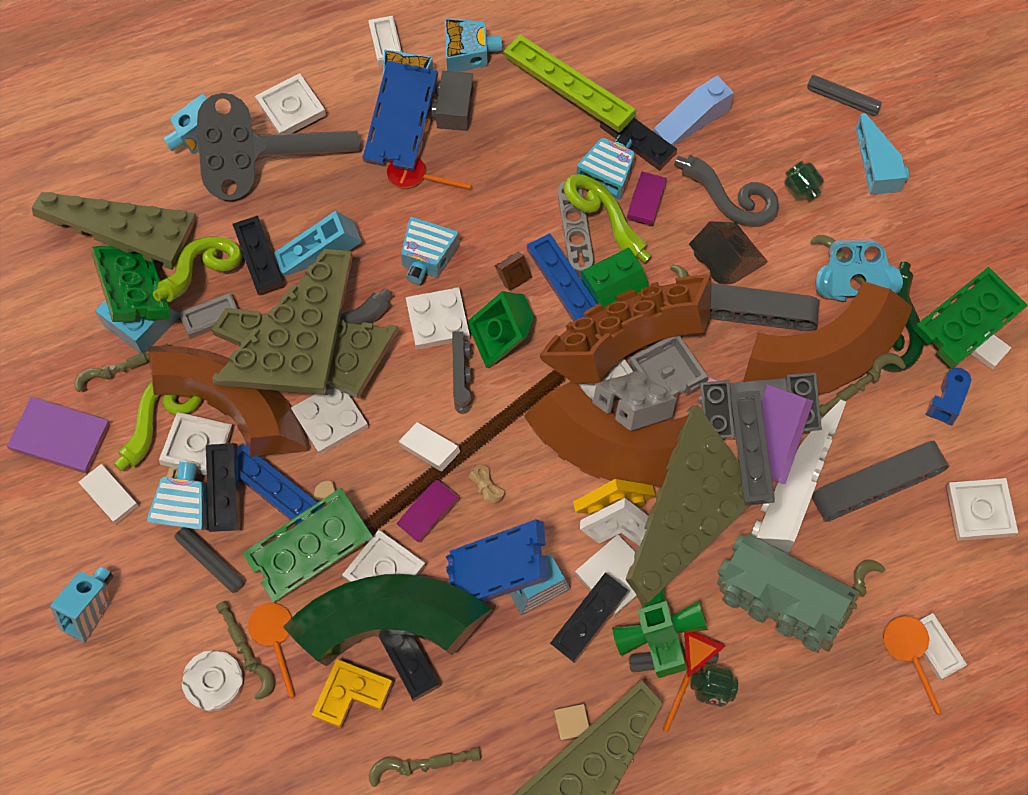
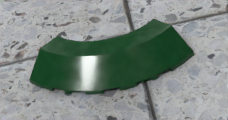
M384 574L351 581L329 590L298 611L283 627L317 662L325 666L343 651L357 644L358 641L382 635L405 634L416 636L434 643L453 656L492 609L468 592L441 580L408 574Z

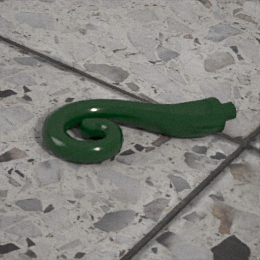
M905 261L901 262L899 268H897L903 279L902 288L897 295L912 306L910 316L905 325L910 341L907 351L904 355L900 356L906 367L901 369L895 364H887L882 369L888 372H900L909 369L918 361L924 348V340L913 330L916 324L920 322V319L910 299V288L914 275L910 271L911 264ZM902 333L893 345L895 351H901L904 348L905 340Z

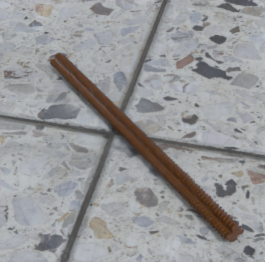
M552 370L536 385H533L534 387L528 389L526 393H523V395L513 401L510 406L504 408L505 410L499 412L494 418L485 423L486 425L480 427L478 431H475V433L466 438L467 440L461 442L458 446L460 453L442 472L431 466V468L426 470V473L423 472V475L421 474L420 477L414 479L415 481H412V484L409 483V486L407 485L406 488L400 490L401 492H398V495L395 494V497L386 501L387 504L384 503V506L381 505V508H378V510L369 515L370 517L364 519L370 532L375 533L373 529L376 531V527L380 529L379 525L383 526L382 522L386 524L385 520L389 522L388 517L392 519L391 515L393 517V513L397 515L396 511L400 513L399 509L403 511L402 506L406 508L405 504L409 506L407 502L410 504V500L414 502L413 498L417 499L416 495L420 497L419 493L422 494L421 491L424 492V489H427V486L429 487L432 482H435L438 478L442 480L441 475L444 477L445 473L447 476L446 471L450 473L449 469L453 471L452 467L454 469V465L458 467L457 463L461 464L460 460L464 462L463 458L466 460L465 456L468 458V454L472 456L471 451L473 454L474 450L477 452L476 447L480 449L479 445L483 447L482 443L485 445L484 441L487 443V439L491 441L490 436L492 439L493 435L496 437V433L499 434L498 430L501 432L500 428L504 430L503 426L507 428L506 424L508 426L509 422L512 424L511 420L515 422L514 417L516 419L517 416L520 418V414L523 415L522 411L526 413L524 409L527 411V407L531 409L530 405L532 407L533 403L536 405L535 402L537 401L538 403V399L541 400V397L546 396V393L548 394L551 388L553 390L554 386L557 388L556 384L560 386L559 382L561 384L562 380L565 382V377L556 370Z

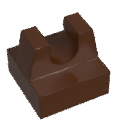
M520 252L510 255L501 263L494 265L504 287L508 290L515 288L532 277L525 257Z

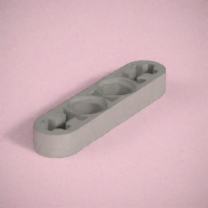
M563 182L558 188V203L568 261L578 276L581 277L582 270L593 265L586 212L569 204V200L564 193L565 182ZM578 188L577 191L583 198L582 189ZM570 212H576L581 218L578 221L572 222L566 218V215ZM574 235H580L585 241L582 244L575 245L570 242V238ZM579 253H582V261L585 263L584 267H579L577 263Z

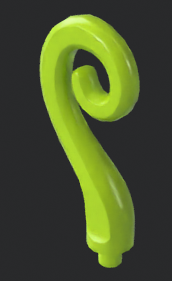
M573 174L567 178L564 184V193L570 203L583 212L593 213L600 208L602 202L608 213L615 241L620 249L624 250L629 247L635 257H638L645 264L652 256L645 250L647 244L629 227L624 213L613 194L599 181L587 175ZM578 188L588 190L585 195L587 200L579 195Z
M216 236L203 237L190 242L180 254L176 272L158 283V289L153 291L154 298L157 301L164 299L167 302H171L183 295L191 283L194 259L203 252L202 259L208 268L222 272L235 269L242 260L240 247L230 239ZM216 250L225 252L229 257L223 260L217 259Z
M152 382L148 385L140 400L135 432L130 440L118 451L121 457L114 465L121 472L128 465L135 468L150 449L153 434L154 406L160 396L153 394ZM164 395L162 399L165 410L173 415H176L177 412L190 414L199 407L202 398L193 395L184 403L175 402L177 395Z

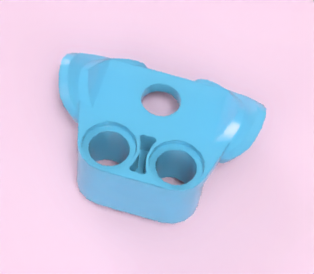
M841 239L832 243L829 249V263L818 271L816 279V289L819 295L842 302L846 301V296H856L859 289H854L850 285L852 276L856 274H862L866 282L889 288L896 294L900 292L903 285L900 271L896 267L889 265L885 249L873 239ZM844 246L849 247V256L843 260L837 259L838 249ZM870 246H876L877 255L873 259H865V250Z

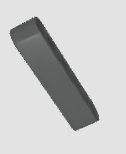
M711 283L710 319L799 331H813L818 328L820 300L816 297Z
M929 441L816 490L811 498L823 520L829 522L935 477L948 469L950 465L937 443Z

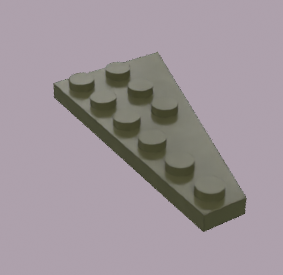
M41 192L32 206L33 216L58 226L66 224L73 227V231L78 234L89 233L93 235L96 241L127 253L138 252L143 254V259L150 262L156 259L163 262L164 267L173 270L196 223V213L61 195L53 192Z
M225 308L211 330L213 335L241 346L244 339L254 328L258 329L268 318V315L259 314L258 311ZM340 320L327 385L359 399L397 335L398 327L393 325L377 327L373 326V323L362 322V325L345 323L344 320Z
M641 680L514 795H613L661 710L663 703Z

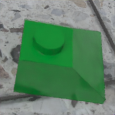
M501 291L467 321L486 368L493 366L526 339L534 316L524 294Z

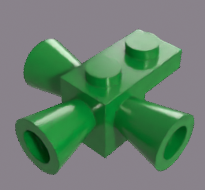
M663 588L649 603H642L638 598L643 607L638 609L641 625L612 627L614 640L620 656L622 657L648 643L658 678L688 670L679 633L708 630L700 601L673 615L666 601V588Z

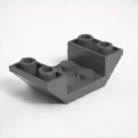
M816 372L790 374L786 378L736 383H729V380L700 383L703 413L723 440H736L730 394L759 390L762 402L767 384L813 400L803 433L822 430Z

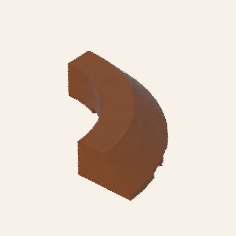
M711 274L675 278L676 283L659 286V283L655 282L638 293H635V290L632 289L616 295L617 301L603 307L600 303L584 312L585 317L569 322L566 325L567 330L561 336L555 335L540 354L541 361L573 383H599L616 363L646 345L670 337L704 333L710 319Z
M863 281L851 305L833 322L820 329L793 336H775L758 333L743 382L786 378L790 374L816 372L819 395L837 390L840 386L862 377L872 368L875 360L881 354L889 352L907 324L912 306L891 289Z
M148 346L154 395H178L189 398L193 395L207 400V404L216 408L224 415H229L236 422L237 428L245 439L250 457L307 451V444L301 425L291 410L290 405L278 391L214 385L213 375L214 373L218 374L229 362L227 357L188 347Z
M573 382L550 391L524 415L542 442L558 453V457L564 461L566 459L579 467L580 471L598 479L600 477L611 481L620 479L656 486V488L662 487L668 472L666 470L673 448L677 445L678 434L684 428L688 417L686 415L682 418L657 422L630 431L615 420V414H607L593 404V400L584 393L577 383Z

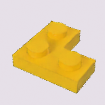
M614 479L573 501L575 512L590 516L623 498H626L639 508L646 504L645 501L656 495L653 485Z
M336 659L313 710L312 717L341 729L353 701L381 711L393 682Z

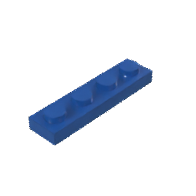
M549 233L527 244L528 253L573 322L585 317L584 312L597 305V303L552 235Z
M243 443L237 448L239 480L290 521L317 504L314 499L261 457H250L248 447ZM323 506L313 511V514L323 508ZM301 519L300 521H298L297 523H295V525L299 524V523L302 522L303 520Z

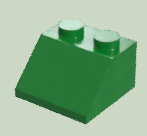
M629 247L582 270L581 280L595 302L597 304L600 303L603 307L616 302V295L632 289L635 290V293H638L643 288L649 286L643 267Z

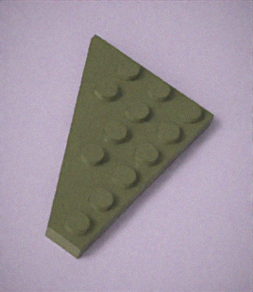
M324 249L317 257L316 262L305 270V276L297 285L293 284L281 297L278 305L267 313L268 318L258 329L254 328L241 343L240 348L229 356V362L218 374L214 373V385L325 395L353 258L352 251Z
M698 404L691 406L687 410L689 414L684 428L678 434L677 445L673 448L666 470L668 472L664 483L658 489L656 503L652 506L645 524L646 532L642 543L636 549L634 563L630 566L625 579L642 603H649L751 506H745L739 461Z

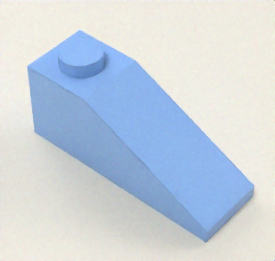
M717 75L696 88L654 128V132L675 146L729 112L734 92Z

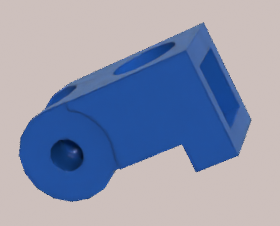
M953 368L948 372L941 384L942 395L941 397L934 396L927 409L926 416L951 426L954 424L960 414L971 384V376L966 370Z

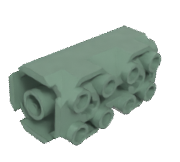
M740 534L732 550L734 553L731 561L726 559L718 572L720 577L717 584L720 585V591L724 594L722 601L732 608L737 609L740 607L748 611L749 616L758 622L764 623L767 618L773 619L777 623L776 631L788 638L796 637L803 641L802 644L807 649L818 653L821 648L828 649L846 618L847 608L849 605H852L857 591L750 534L746 537Z

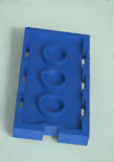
M387 60L362 157L364 162L384 165L385 161L393 162L394 168L415 171L438 78L437 70ZM428 89H429L430 92H429L428 100H427V102H426V97H427V93H428ZM422 113H423L424 116H423L422 124H421V126H419V125H420V121H421V117H422ZM416 137H417L418 140H417L416 148H415V151H413L414 145H415V141H416Z
M535 519L450 550V555L445 557L449 563L446 567L449 582L446 583L456 586L484 602L548 581L547 557L542 555L541 546L546 545L544 522Z

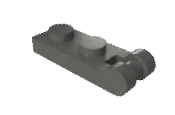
M463 331L452 332L454 407L458 413L466 414L471 409L470 392L465 388V383H471L470 367H465V358H470L469 341L464 342Z

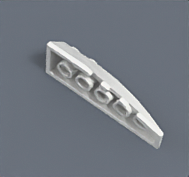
M840 400L821 419L822 430L810 432L796 451L786 484L778 483L774 490L775 503L762 505L760 511L765 512V516L762 522L756 520L751 533L752 536L789 554L814 492L816 481L832 442L831 438L836 431L846 401Z

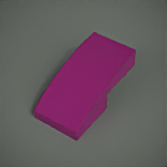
M641 172L627 213L628 219L650 225L653 224L667 178Z
M437 479L420 495L396 524L417 542H422L437 521L444 519L460 497Z

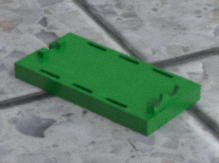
M92 246V257L112 322L135 321L136 317H144L145 320L169 319L170 308L167 301L162 299L159 302L153 296V291L158 289L157 286L160 282L153 261L150 262L143 259V254L135 251L127 253L112 246Z
M988 266L917 323L913 330L928 345L933 342L939 349L937 354L953 369L1020 314L1028 305ZM939 312L940 314L933 319V316Z
M339 488L242 554L254 573L261 571L265 578L261 584L272 602L276 603L374 538L343 488ZM325 503H327L326 506H324L323 508H321L320 510H318L317 512H315V513L313 514V511H315L316 509H318L319 507H321L322 505H324ZM301 519L303 520L302 522H300L299 524H297L296 526H294V527L291 528L290 530L288 529L289 527H291L292 525H294L295 523H297V522L300 521ZM276 536L278 537V538H276L275 540H273L272 542H270L269 544H267L266 546H264L265 543H267L268 541H270V540L273 539L274 537H276Z

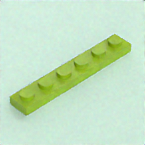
M519 35L503 51L505 58L619 133L636 116L635 108L522 35Z

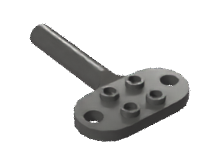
M219 93L211 95L203 101L197 114L200 172L203 185L210 194L223 200L238 199L249 192L254 183V163L259 156L359 151L357 130L256 134L252 130L248 107L233 94ZM219 99L229 101L231 108L227 114L223 115L216 111L215 104ZM227 179H231L236 183V190L230 195L223 193L221 189V184Z

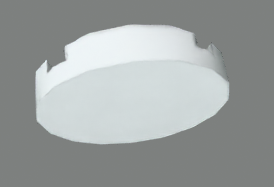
M204 651L193 657L183 672L182 690L187 700L197 709L207 712L221 711L232 705L239 697L243 687V672L238 662L226 652Z

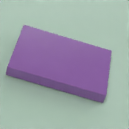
M767 384L761 407L772 480L778 483L786 484L813 400Z
M30 397L7 447L11 451L88 474L110 423L102 418Z

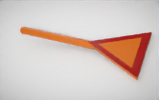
M684 632L688 670L664 724V732H668L692 674L726 646L696 632Z

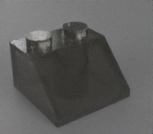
M709 221L689 243L694 250V256L708 267L711 277L720 284H734L768 262L736 222Z

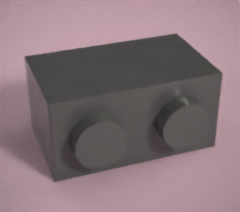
M442 70L441 81H437L435 86V96H438V101L432 104V118H436L437 128L468 131L474 90L473 73Z

